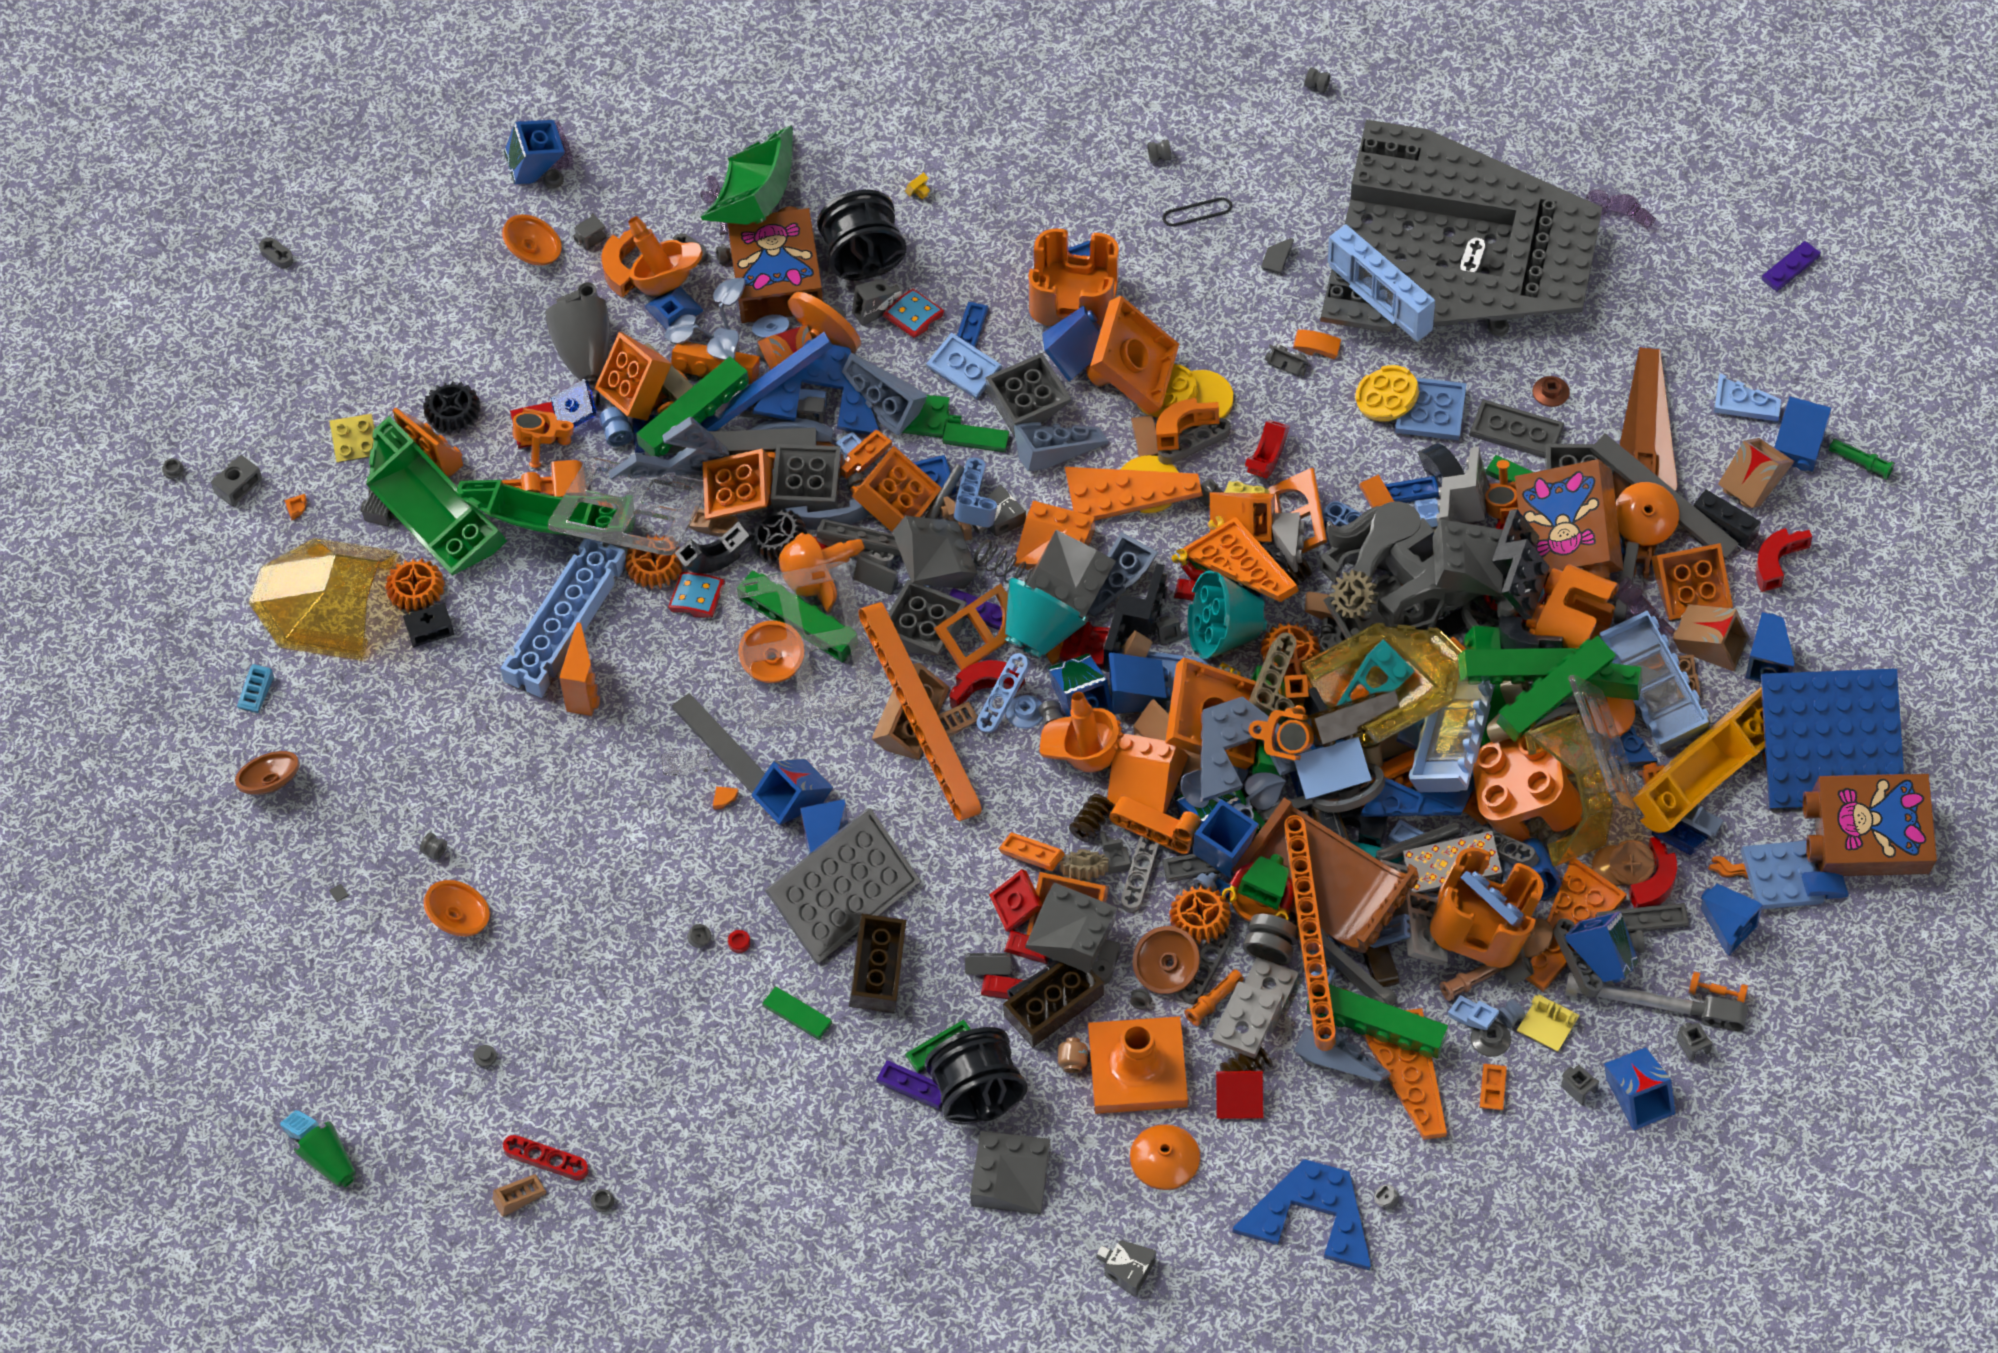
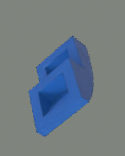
M1804 872L1802 875L1807 897L1825 895L1826 899H1835L1849 896L1843 875L1830 872Z

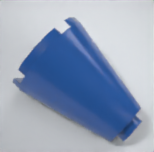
M1537 838L1524 840L1522 843L1533 847L1539 857V862L1532 869L1540 875L1543 881L1544 889L1540 901L1547 900L1557 894L1559 886L1561 887L1562 885L1561 877L1542 841Z

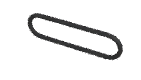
M1219 197L1170 209L1163 214L1162 219L1168 226H1178L1226 214L1232 209V202L1228 198ZM1219 200L1229 203V208L1225 211L1178 223H1169L1165 218L1168 213Z

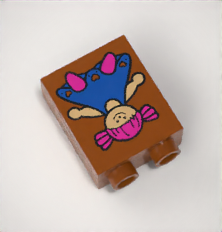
M784 207L778 212L767 216L766 220L759 224L754 222L747 225L727 223L735 278L745 279V287L738 300L741 323L755 322L768 315L792 317L793 315L788 307V300L795 292H804L823 301L809 208Z
M1597 459L1515 476L1518 510L1540 536L1536 551L1550 567L1543 586H1545L1553 568L1563 571L1568 564L1610 580V573L1623 571L1612 470Z
M1929 774L1819 776L1813 790L1803 793L1804 818L1815 819L1816 835H1807L1808 862H1818L1819 872H1830L1843 876L1929 874L1934 867L1937 857Z

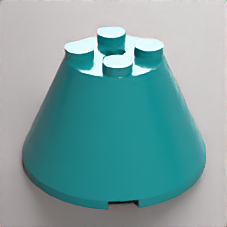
M1206 571L1200 575L1192 590L1195 596L1193 604L1188 606L1187 615L1190 644L1193 651L1200 654L1199 658L1211 659L1257 639L1261 631L1264 632L1266 630L1267 621L1264 618L1263 609L1265 603L1263 598H1258L1216 571Z
M1011 577L1008 587L1005 635L1007 636L1005 641L1019 647L1024 646V652L1040 658L1041 655L1044 656L1087 623L1088 618L1085 616L1084 618L1078 617L1080 612L1038 588H1031L1024 581Z

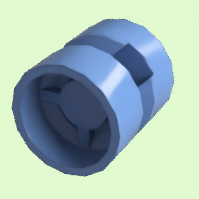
M611 407L600 414V422L605 431L604 434L608 445L619 447L628 444L634 436L628 416L617 407Z

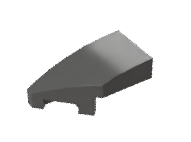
M1289 238L1268 247L1261 265L1262 269L1282 274L1294 239Z
M1099 832L1105 857L1109 858V874L1130 870L1131 863L1126 847L1123 846V840L1119 838L1115 840L1108 837L1105 832Z

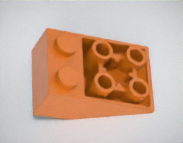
M1210 492V520H1213L1215 526H1218L1216 516H1221L1224 523L1236 517L1257 541L1272 542L1274 539L1272 525L1275 513V494Z

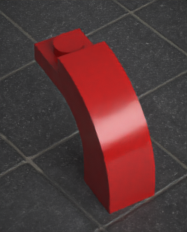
M1273 420L1265 422L1255 453L1246 459L1245 467H1248L1247 473L1266 479L1270 477L1283 451L1290 429L1289 425Z
M1786 528L1771 534L1763 542L1758 553L1755 568L1756 581L1761 592L1782 587L1784 574L1778 561L1786 554L1810 548L1813 537L1810 530L1796 531L1789 535Z
M997 660L981 661L960 671L956 675V686L952 688L949 694L950 707L955 708L965 703L974 692L980 689L994 688L1007 662ZM1012 670L1009 671V673L1018 678L1019 674L1015 673L1016 670L1014 672ZM1009 677L1004 680L1003 686L1005 689H1011L1014 686L1013 678ZM1025 678L1023 679L1018 691L1025 684Z
M1659 836L1651 837L1648 845L1655 858L1656 874L1647 881L1630 885L1628 896L1633 908L1660 906L1673 890L1677 874V858L1675 852L1668 854L1665 843H1661Z

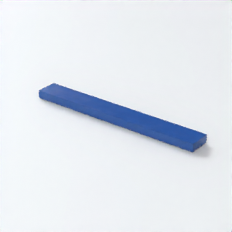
M823 332L732 397L728 403L721 405L712 416H708L700 425L708 432L717 431L830 350L833 345L827 334Z

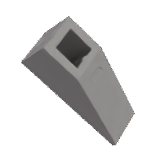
M1300 512L1274 513L1272 525L1274 544L1285 555L1292 570L1298 572V563H1302V550L1300 549L1304 548V538L1301 534H1305V521H1301Z

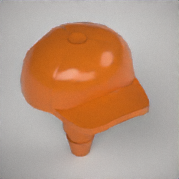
M638 216L629 219L628 223L631 233L635 236L634 242L642 253L636 259L629 272V277L634 285L644 294L654 297L662 296L681 286L688 278L690 270L696 267L702 259L703 251L698 243H681L677 240L659 243L653 231L647 229V225Z
M800 533L783 548L779 556L782 577L796 595L805 597L816 595L826 612L829 613L836 602L837 590L828 571L849 562V558L855 557L865 549V545L861 539H855L844 544L839 542L821 550L818 542L811 534Z
M1075 692L1072 695L1071 716L1052 720L1044 726L1041 733L1039 752L1045 758L1066 760L1075 769L1080 771L1099 772L1110 766L1115 752L1119 748L1118 743L1121 741L1120 738L1123 737V733L1120 732L1122 730L1121 722L1108 710L1092 708L1082 692Z

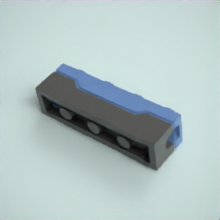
M800 389L796 418L808 419L824 424L827 407L826 391ZM760 400L740 413V417L779 419L753 414V410Z

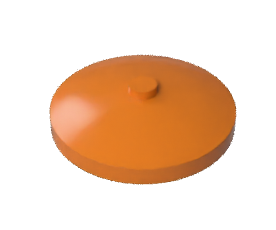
M795 292L788 300V307L792 315L801 326L808 325L813 338L825 332L832 345L848 347L853 354L861 346L860 337L852 325L825 302L804 292Z

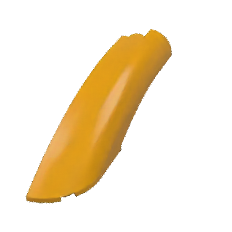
M1761 687L1700 735L1638 791L1639 793L1633 800L1644 814V817L1640 820L1644 826L1655 832L1671 830L1709 793L1765 747Z

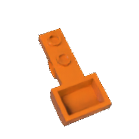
M578 460L553 461L551 463L552 476L540 477L536 472H527L521 476V479L502 480L503 484L535 493H547L551 496L586 499L583 463Z

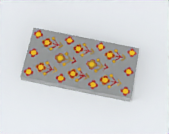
M1484 832L1403 851L1406 867L1410 863L1417 868L1419 880L1412 889V892L1422 894L1439 890L1459 852L1469 847L1481 848L1491 853L1489 864L1482 875L1484 878L1501 876L1502 870L1493 832Z

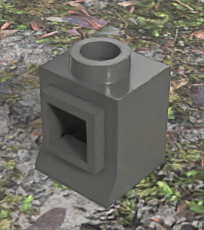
M592 213L589 219L576 225V234L573 235V238L579 246L582 245L588 250L607 238V235L602 231L605 229V225Z
M1688 1022L1679 1028L1676 1040L1690 1062L1694 1061L1696 1052L1702 1049L1706 1055L1711 1053L1713 1043L1707 1037L1699 1022L1693 1025L1691 1022ZM1696 1035L1698 1039L1692 1041L1690 1037Z
M1579 1064L1575 1068H1567L1562 1074L1561 1087L1580 1105L1585 1103V1097L1588 1092L1592 1091L1595 1094L1598 1091L1599 1080L1591 1076ZM1577 1077L1582 1081L1580 1085L1575 1081Z

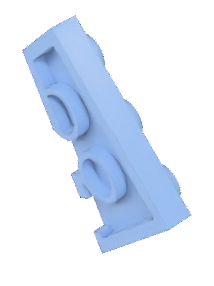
M1719 373L1714 413L1778 422L1781 399L1758 389L1754 391L1745 387L1744 383L1739 381L1733 382L1726 379L1725 375Z

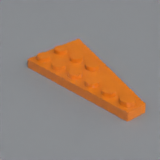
M1065 467L1073 511L1094 516L1095 521L1203 496L1199 476L1195 473Z
M1236 517L1183 548L1187 552L1188 559L1279 602L1299 591L1297 584Z
M1572 856L1547 922L1551 925L1552 929L1562 918L1569 919L1576 925L1579 921L1596 917L1595 914L1597 912L1616 910L1626 899L1627 893ZM1554 935L1550 946L1543 953L1532 957L1530 962L1534 968V974L1527 977L1526 980L1544 992L1568 965ZM1568 945L1570 950L1576 952L1571 945Z
M1422 1008L1406 1010L1424 1017ZM1367 1034L1362 1035L1375 1059L1391 1073L1387 1079L1422 1139L1446 1137L1447 1131L1432 1057L1427 1058L1419 1052L1401 1049L1396 1044L1381 1042Z

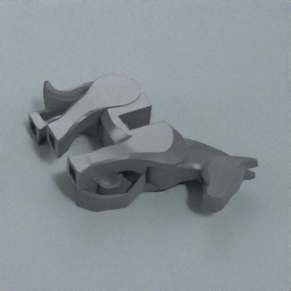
M1399 501L1389 502L1382 506L1373 507L1361 514L1353 522L1341 527L1335 526L1331 521L1327 522V534L1332 548L1320 557V570L1334 584L1337 583L1336 578L1340 577L1344 566L1349 562L1357 561L1352 570L1364 572L1366 576L1372 578L1379 564L1387 565L1403 585L1386 597L1378 599L1377 611L1390 623V638L1411 639L1418 636L1428 626L1432 625L1435 627L1440 615L1444 611L1466 606L1472 599L1483 595L1436 587L1434 555L1432 556L1433 534L1435 531L1424 518L1420 520L1417 510L1407 503ZM1504 576L1502 579V589L1506 581ZM1502 593L1500 597L1492 596L1497 602V616L1499 619L1501 616L1517 617L1518 612ZM1418 603V613L1410 615L1405 611L1406 608Z

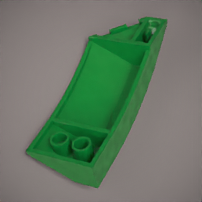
M792 125L768 135V138L760 144L757 141L746 147L744 151L727 158L729 164L723 187L714 204L700 216L703 221L746 225L754 222L759 224L772 214L771 210L781 200L790 176L793 148Z
M390 416L373 430L372 438L374 442L373 449L370 451V472L366 485L452 576L492 556L507 542L503 534L478 508L456 495L457 486Z
M502 480L460 481L456 490L458 497L489 516L515 526L539 532L562 535L625 534L633 531L636 521L632 498H564L503 484Z

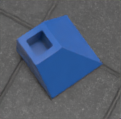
M681 286L662 296L656 297L645 305L646 310L666 330L680 316L693 315L696 317L703 312V309Z

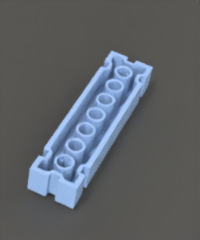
M589 535L585 536L578 547L580 555H573L514 646L515 656L508 655L500 669L505 683L517 688L523 684L525 685L526 692L540 698L543 697L550 686L549 676L555 678L564 664L576 623H581L584 633L614 586L613 576L619 577L625 569V550L611 544L607 548L603 547L602 540Z

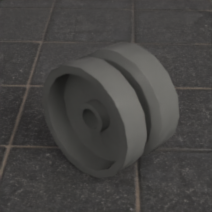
M1255 914L1252 916L1249 924L1250 933L1245 936L1243 950L1255 959L1259 957L1278 965L1290 963L1294 952L1292 946L1297 943L1299 937L1298 927L1286 919L1270 914Z

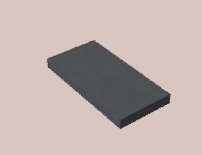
M1482 399L1469 436L1545 458L1546 444H1558L1564 428V422Z

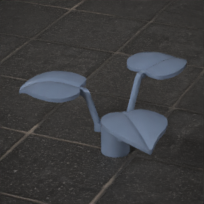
M734 278L724 281L714 291L713 299L716 303H720L719 308L725 329L718 328L711 335L700 326L695 325L697 321L695 316L683 315L678 317L667 328L665 339L673 344H682L693 336L694 330H699L711 339L707 344V352L711 356L721 360H726L731 356L735 360V353L739 344V334L737 331L730 329L724 305L732 306L739 300L745 287V279Z
M1195 770L1183 775L1181 778V791L1189 804L1194 807L1203 808L1208 804L1209 800L1200 802L1201 770ZM1256 773L1249 777L1244 785V789L1249 795L1246 798V806L1238 803L1232 807L1253 819L1254 814L1250 800L1251 804L1257 809L1266 810L1271 808L1278 800L1286 781L1272 773ZM1217 797V798H1214L1213 800H1215L1216 802H1219V801H1220V798Z

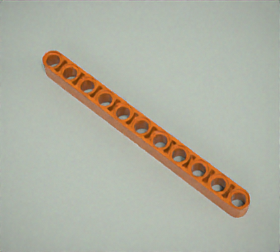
M882 602L860 608L858 614L861 624L954 816L958 821H962L981 814V804L885 606Z
M1292 815L1285 821V839L1314 1042L1319 1050L1328 1051L1335 1046V1025L1306 826L1302 817ZM1295 827L1299 828L1300 830L1291 831L1290 829ZM1302 848L1303 850L1296 852L1293 849ZM1299 868L1306 869L1304 872L1296 871ZM1305 888L1309 891L1302 893L1299 890ZM1304 909L1312 910L1310 913L1302 912ZM1306 930H1314V931H1315V932L1312 933V934H1307V933H1305ZM1311 950H1315L1318 952L1315 955L1308 954V952ZM1314 971H1318V972H1320L1321 974L1318 975V976H1314V975H1311L1310 973H1312V972H1314ZM1317 992H1322L1324 995L1321 997H1316L1313 994ZM1324 1013L1327 1016L1324 1018H1319L1316 1015ZM1323 1034H1327L1330 1036V1038L1322 1039L1320 1038V1036Z

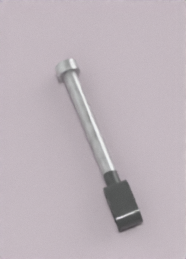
M1569 973L1565 995L1577 997V993L1582 994L1573 974ZM1603 984L1601 991L1596 996L1700 1016L1701 1022L1706 1026L1738 1032L1745 1029L1748 1006L1745 1003L1719 997H1707L1704 999V1003L1607 984Z

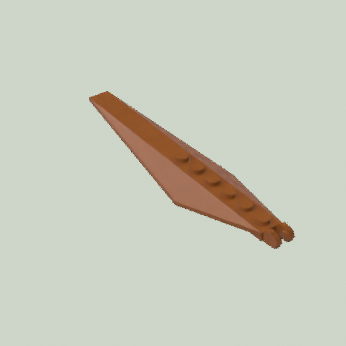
M1639 347L1619 445L1676 491L1678 484L1661 350ZM1614 471L1613 484L1615 499L1617 500L1622 491L1631 486V484ZM1650 507L1644 508L1646 513L1652 512ZM1624 538L1625 547L1627 548L1628 540ZM1639 545L1636 563L1644 564L1643 578H1649V568L1652 562L1651 556H1654L1657 545ZM1635 566V571H1634V577H1635V575H1636V570H1637L1636 566Z

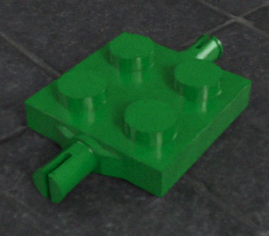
M927 395L928 397L919 415L902 433L943 438L946 422L961 424L962 415L949 414L950 397Z

